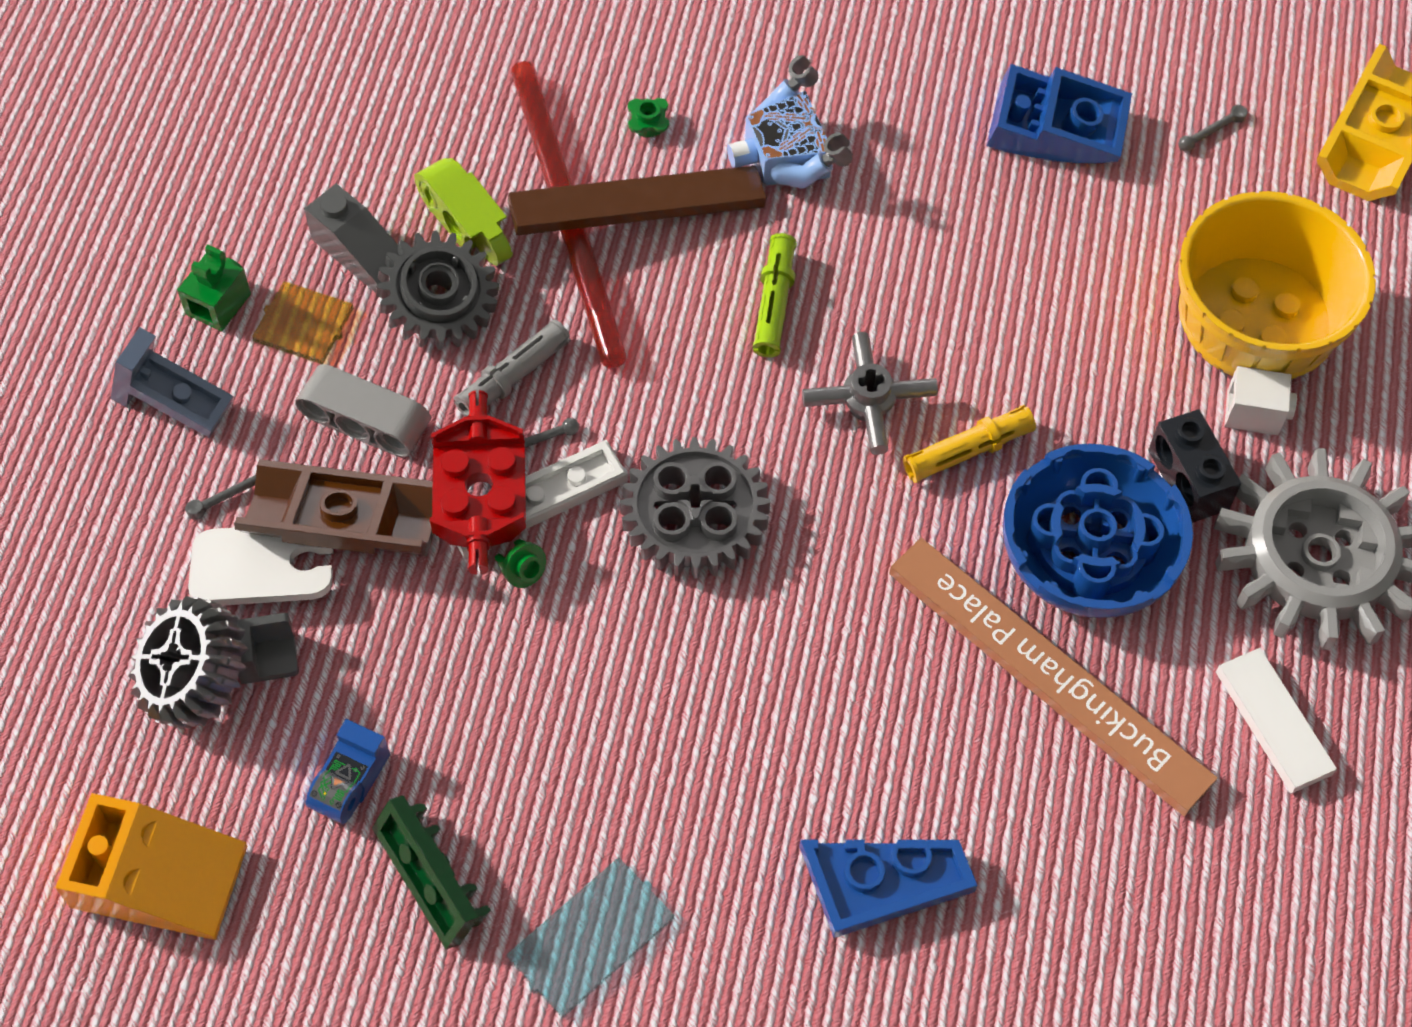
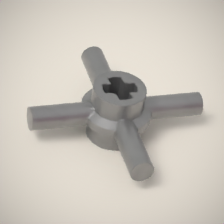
M858 332L852 336L857 369L846 379L844 386L802 389V401L804 407L846 404L856 418L866 422L870 452L880 455L888 451L883 416L894 406L896 399L937 396L938 385L936 378L894 382L890 373L884 367L874 364L869 334L867 332Z

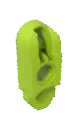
M444 158L414 175L416 187L424 203L450 235L456 233V242L460 247L465 242L471 240L473 242L472 249L477 247L480 252H485L486 259L495 266L512 258V249L500 227V221L506 219L507 216L472 172L467 173L460 163L454 159Z

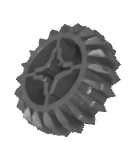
M185 596L181 600L171 599L167 608H157L156 620L145 621L146 633L142 638H136L139 648L137 654L130 657L135 662V669L129 673L128 677L136 682L131 694L139 699L138 708L145 711L149 718L155 719V722L179 729L184 727L191 728L197 725L205 726L209 718H219L221 705L232 704L230 696L232 689L241 687L237 681L239 671L247 668L241 662V656L247 652L248 647L241 642L245 630L237 625L238 617L228 611L227 608L222 607L220 603L199 597L191 598Z

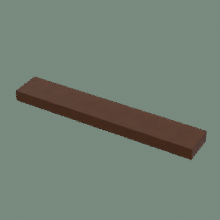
M756 165L508 192V206L516 236L763 208L767 199Z

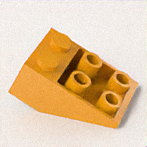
M91 793L55 889L72 909L216 940L248 845L245 841L141 803Z

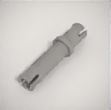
M553 319L541 331L510 353L504 360L495 366L489 365L482 370L481 377L453 398L461 414L465 417L469 415L468 395L472 391L476 390L478 405L479 390L485 391L488 394L487 406L498 398L504 399L512 392V387L518 381L540 366L556 351L571 342L567 329L559 321Z

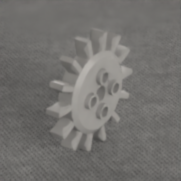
M1316 448L1307 468L1309 476L1295 478L1289 465L1279 452L1271 455L1265 468L1268 477L1275 486V489L1272 491H1266L1243 473L1239 477L1242 484L1236 497L1256 511L1254 516L1221 508L1214 529L1244 537L1246 541L1245 546L1221 549L1215 562L1217 571L1250 568L1256 580L1246 584L1236 604L1243 610L1256 605L1262 598L1269 595L1274 601L1283 606L1284 608L1278 614L1275 621L1274 635L1284 638L1294 628L1298 615L1318 620V639L1321 650H1331L1340 634L1339 620L1352 618L1367 644L1372 645L1378 642L1385 631L1381 620L1373 609L1376 604H1381L1405 623L1412 617V598L1392 584L1395 579L1412 583V559L1403 557V548H1412V525L1397 527L1395 520L1391 516L1400 510L1410 492L1405 486L1390 491L1386 496L1378 500L1364 490L1363 487L1370 478L1372 462L1363 459L1353 468L1348 481L1329 477V460L1326 449ZM1289 530H1297L1303 537L1296 538L1290 534ZM1335 538L1345 539L1349 546L1340 545ZM1312 545L1325 547L1331 553L1332 560L1321 562L1314 559L1310 555L1308 547ZM1333 578H1341L1346 584L1335 583Z

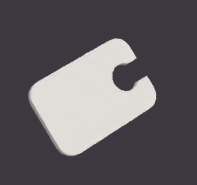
M235 528L205 530L194 539L192 545L188 584L189 594L191 598L208 599L220 603L221 606L318 599L326 595L331 589L332 565L317 566L311 570L303 571L293 568L291 563L297 555L304 552L334 554V549L284 543L282 538L242 533L235 530Z

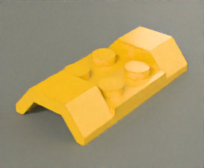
M1380 43L1376 47L1316 160L1329 185L1367 201L1395 195L1412 163V72L1397 67L1387 46Z

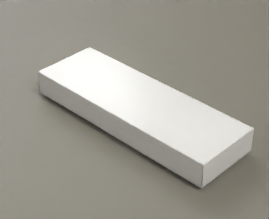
M1261 648L1218 666L1216 674L1291 794L1333 776L1337 770L1336 766Z

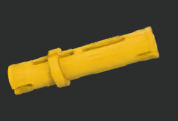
M1021 405L993 419L985 417L977 421V426L904 456L903 465L910 480L913 483H917L930 475L955 466L986 451L990 453L1002 449V444L1036 431L1034 416L1028 407Z

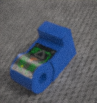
M345 719L336 735L338 742L324 767L314 778L306 797V807L342 825L352 817L359 803L363 802L391 755L384 736L348 719Z

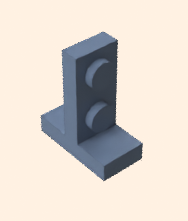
M139 327L115 363L111 399L127 407L132 398L136 397L210 438L231 405L233 395L154 352L156 336Z

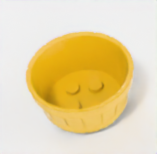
M1275 191L1248 192L1228 197V200L1223 199L1213 204L1191 224L1186 237H1184L1179 259L1178 277L1181 289L1179 314L1191 345L1198 353L1202 354V357L1209 364L1217 369H1222L1224 373L1231 376L1234 375L1237 366L1291 374V379L1314 370L1328 358L1335 347L1351 336L1371 307L1370 304L1373 302L1376 278H1374V264L1369 251H1366V245L1351 226L1349 227L1347 222L1325 206L1321 207L1320 204L1297 195L1290 196L1288 193Z

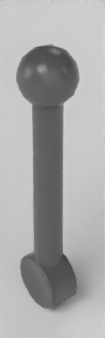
M1234 105L1230 114L1192 136H1182L1178 142L1179 148L1184 152L1191 151L1195 143L1231 122H1243L1248 113L1246 107Z
M567 418L558 427L525 438V448L564 433L574 435L579 430V422L574 418Z
M256 475L202 502L200 500L188 502L185 506L188 517L193 520L200 519L204 516L206 509L255 486Z

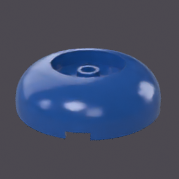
M1076 444L1046 453L1044 459L1034 464L1028 470L1024 469L1008 494L1003 515V537L1008 557L1015 571L1029 589L1047 603L1065 612L1090 618H1112L1140 611L1159 600L1172 588L1183 572L1190 556L1193 527L1188 506L1176 485L1171 487L1163 477L1154 471L1155 465L1122 448L1103 444ZM1075 512L1080 518L1078 523L1068 524L1061 517ZM1117 522L1124 528L1117 529ZM1070 551L1076 554L1077 557H1074L1072 560L1066 558L1061 553ZM1111 556L1120 557L1125 564H1121V562Z

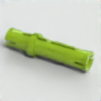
M777 233L770 237L767 265L762 268L760 277L764 285L758 313L755 342H753L752 348L755 354L766 358L776 357L780 354L788 291L794 285L795 272L792 269L797 240L785 233Z

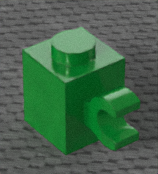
M207 244L205 255L199 262L194 261L192 263L191 273L179 286L177 292L187 316L222 332L251 295L244 268L235 260L227 258L225 252Z

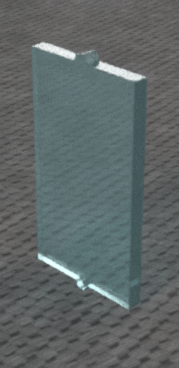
M618 857L506 955L511 963L530 982V991L532 993L539 992L563 1019L673 921L675 915L651 891V883L648 881L642 882Z

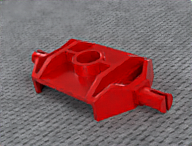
M476 390L469 393V415L431 433L433 445V491L430 524L432 533L450 545L467 547V551H469L468 572L474 575H478V558L480 573L485 574L488 572V550H491V546L511 542L526 529L524 432L522 428L487 415L488 394L482 390H479V405ZM478 482H485L492 486V489L483 496H474L468 493V489Z

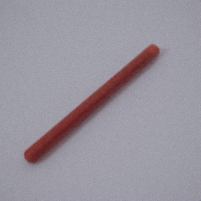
M530 61L518 62L511 68V75L546 187L571 186L572 182L535 66ZM587 229L560 231L600 361L605 368H619L625 363L627 355Z

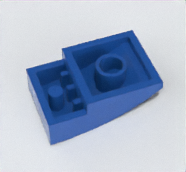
M1010 64L999 85L986 146L1007 153L1055 162H1118L1122 154L1132 93L1057 67L1054 68L1050 77Z

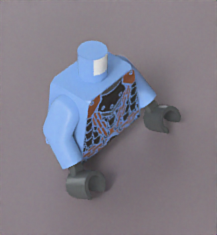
M799 55L790 62L789 73L792 78L790 80L784 79L771 95L746 117L745 140L727 144V153L732 168L755 164L762 183L767 185L782 184L801 189L807 188L818 179L829 178L833 169L832 164L835 163L838 166L844 167L849 165L853 159V153L847 148L850 141L842 133L838 132L833 133L827 138L806 91H799L800 86L807 88L815 85L819 77L817 70L812 66L809 67L810 61L804 55Z

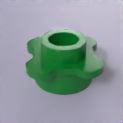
M656 98L654 100L632 99L628 103V111L632 115V119L628 122L629 129L639 136L646 138L658 136L669 128V120L665 118L668 102L663 98Z

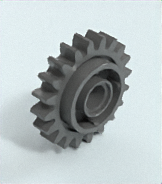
M433 230L431 242H425L419 233H415L414 247H411L403 240L399 241V255L388 252L385 261L387 267H379L378 280L381 283L377 284L376 296L383 298L380 301V313H392L388 324L390 329L403 324L402 339L407 340L414 333L419 334V347L423 348L429 338H434L438 350H442L445 338L447 337L451 339L456 347L461 346L462 333H465L473 340L476 339L478 333L477 325L488 327L491 317L488 313L495 312L498 302L493 297L498 294L499 283L491 281L494 279L496 269L493 266L483 267L486 253L480 252L472 256L473 242L471 240L465 242L461 247L456 246V233H452L448 237L447 242H441L437 230ZM439 285L448 292L438 295L430 292L428 287Z

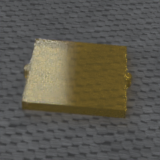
M283 281L271 304L264 307L265 314L252 335L253 342L323 364L336 340H340L343 337L342 329L354 309L353 303Z

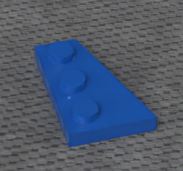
M800 840L799 847L833 938L974 893L978 886L959 840H898L896 843H865V840H845V843H818V840Z

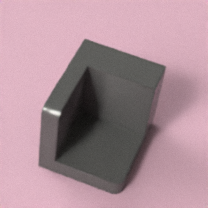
M288 613L265 615L237 621V625L245 630L241 642L248 647L247 652L241 656V662L247 667L239 671L238 677L241 684L298 675L295 632Z

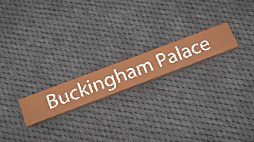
M922 537L890 567L889 575L1182 816L1185 817L1218 779L1217 776Z

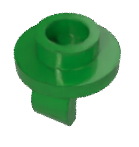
M517 539L513 542L515 547L509 551L506 557L498 553L495 556V560L507 582L517 588H526L536 583L543 575L546 567V555L538 545Z

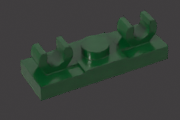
M404 795L389 799L372 829L445 949L458 946L472 927L479 926L491 909L488 905L481 908H473L469 900L477 890L476 885L468 883L460 887L455 879V873L450 866L447 856L440 851L434 841L440 830L439 826L423 827L420 822L427 810L426 805L414 804L410 806Z

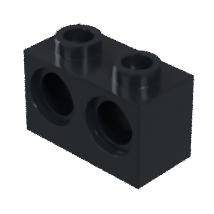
M1200 409L1158 422L1148 451L1162 477L1171 487L1176 485L1188 506L1192 523L1219 514L1221 508L1230 510L1242 483Z

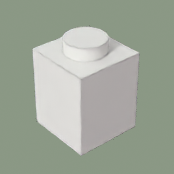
M1237 366L1227 390L1224 427L1278 436L1285 420H1292L1296 410L1297 394L1290 392L1291 374Z

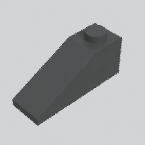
M336 183L304 208L311 239L376 293L377 284L381 283L378 280L379 267H387L385 261L388 252L399 255L398 244L364 205Z

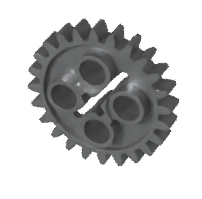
M692 437L690 447L684 449L681 443L675 439L673 440V451L669 453L660 445L656 446V460L643 455L641 457L642 470L631 468L629 471L631 483H624L622 486L624 498L620 500L621 515H624L622 517L623 531L630 532L629 542L631 547L642 545L641 558L643 560L657 555L656 569L658 570L664 568L669 562L673 563L675 576H679L685 566L691 567L694 578L699 577L701 567L705 566L708 567L713 576H717L718 563L721 562L731 570L735 569V554L749 559L751 552L750 544L760 546L762 541L761 531L768 528L769 516L766 514L770 513V499L765 498L767 497V483L759 482L760 469L756 467L747 470L748 456L746 454L734 460L732 445L727 446L722 452L716 451L715 439H711L706 448H700L697 438ZM675 484L680 486V488L668 490L664 486ZM712 484H723L726 488L717 490L709 486ZM668 524H677L682 528L670 531L663 527ZM724 524L728 528L725 530H714L709 526Z

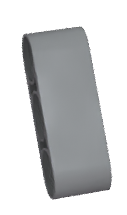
M326 364L317 366L295 400L297 409L310 420L399 457H408L431 421L430 413L420 403Z

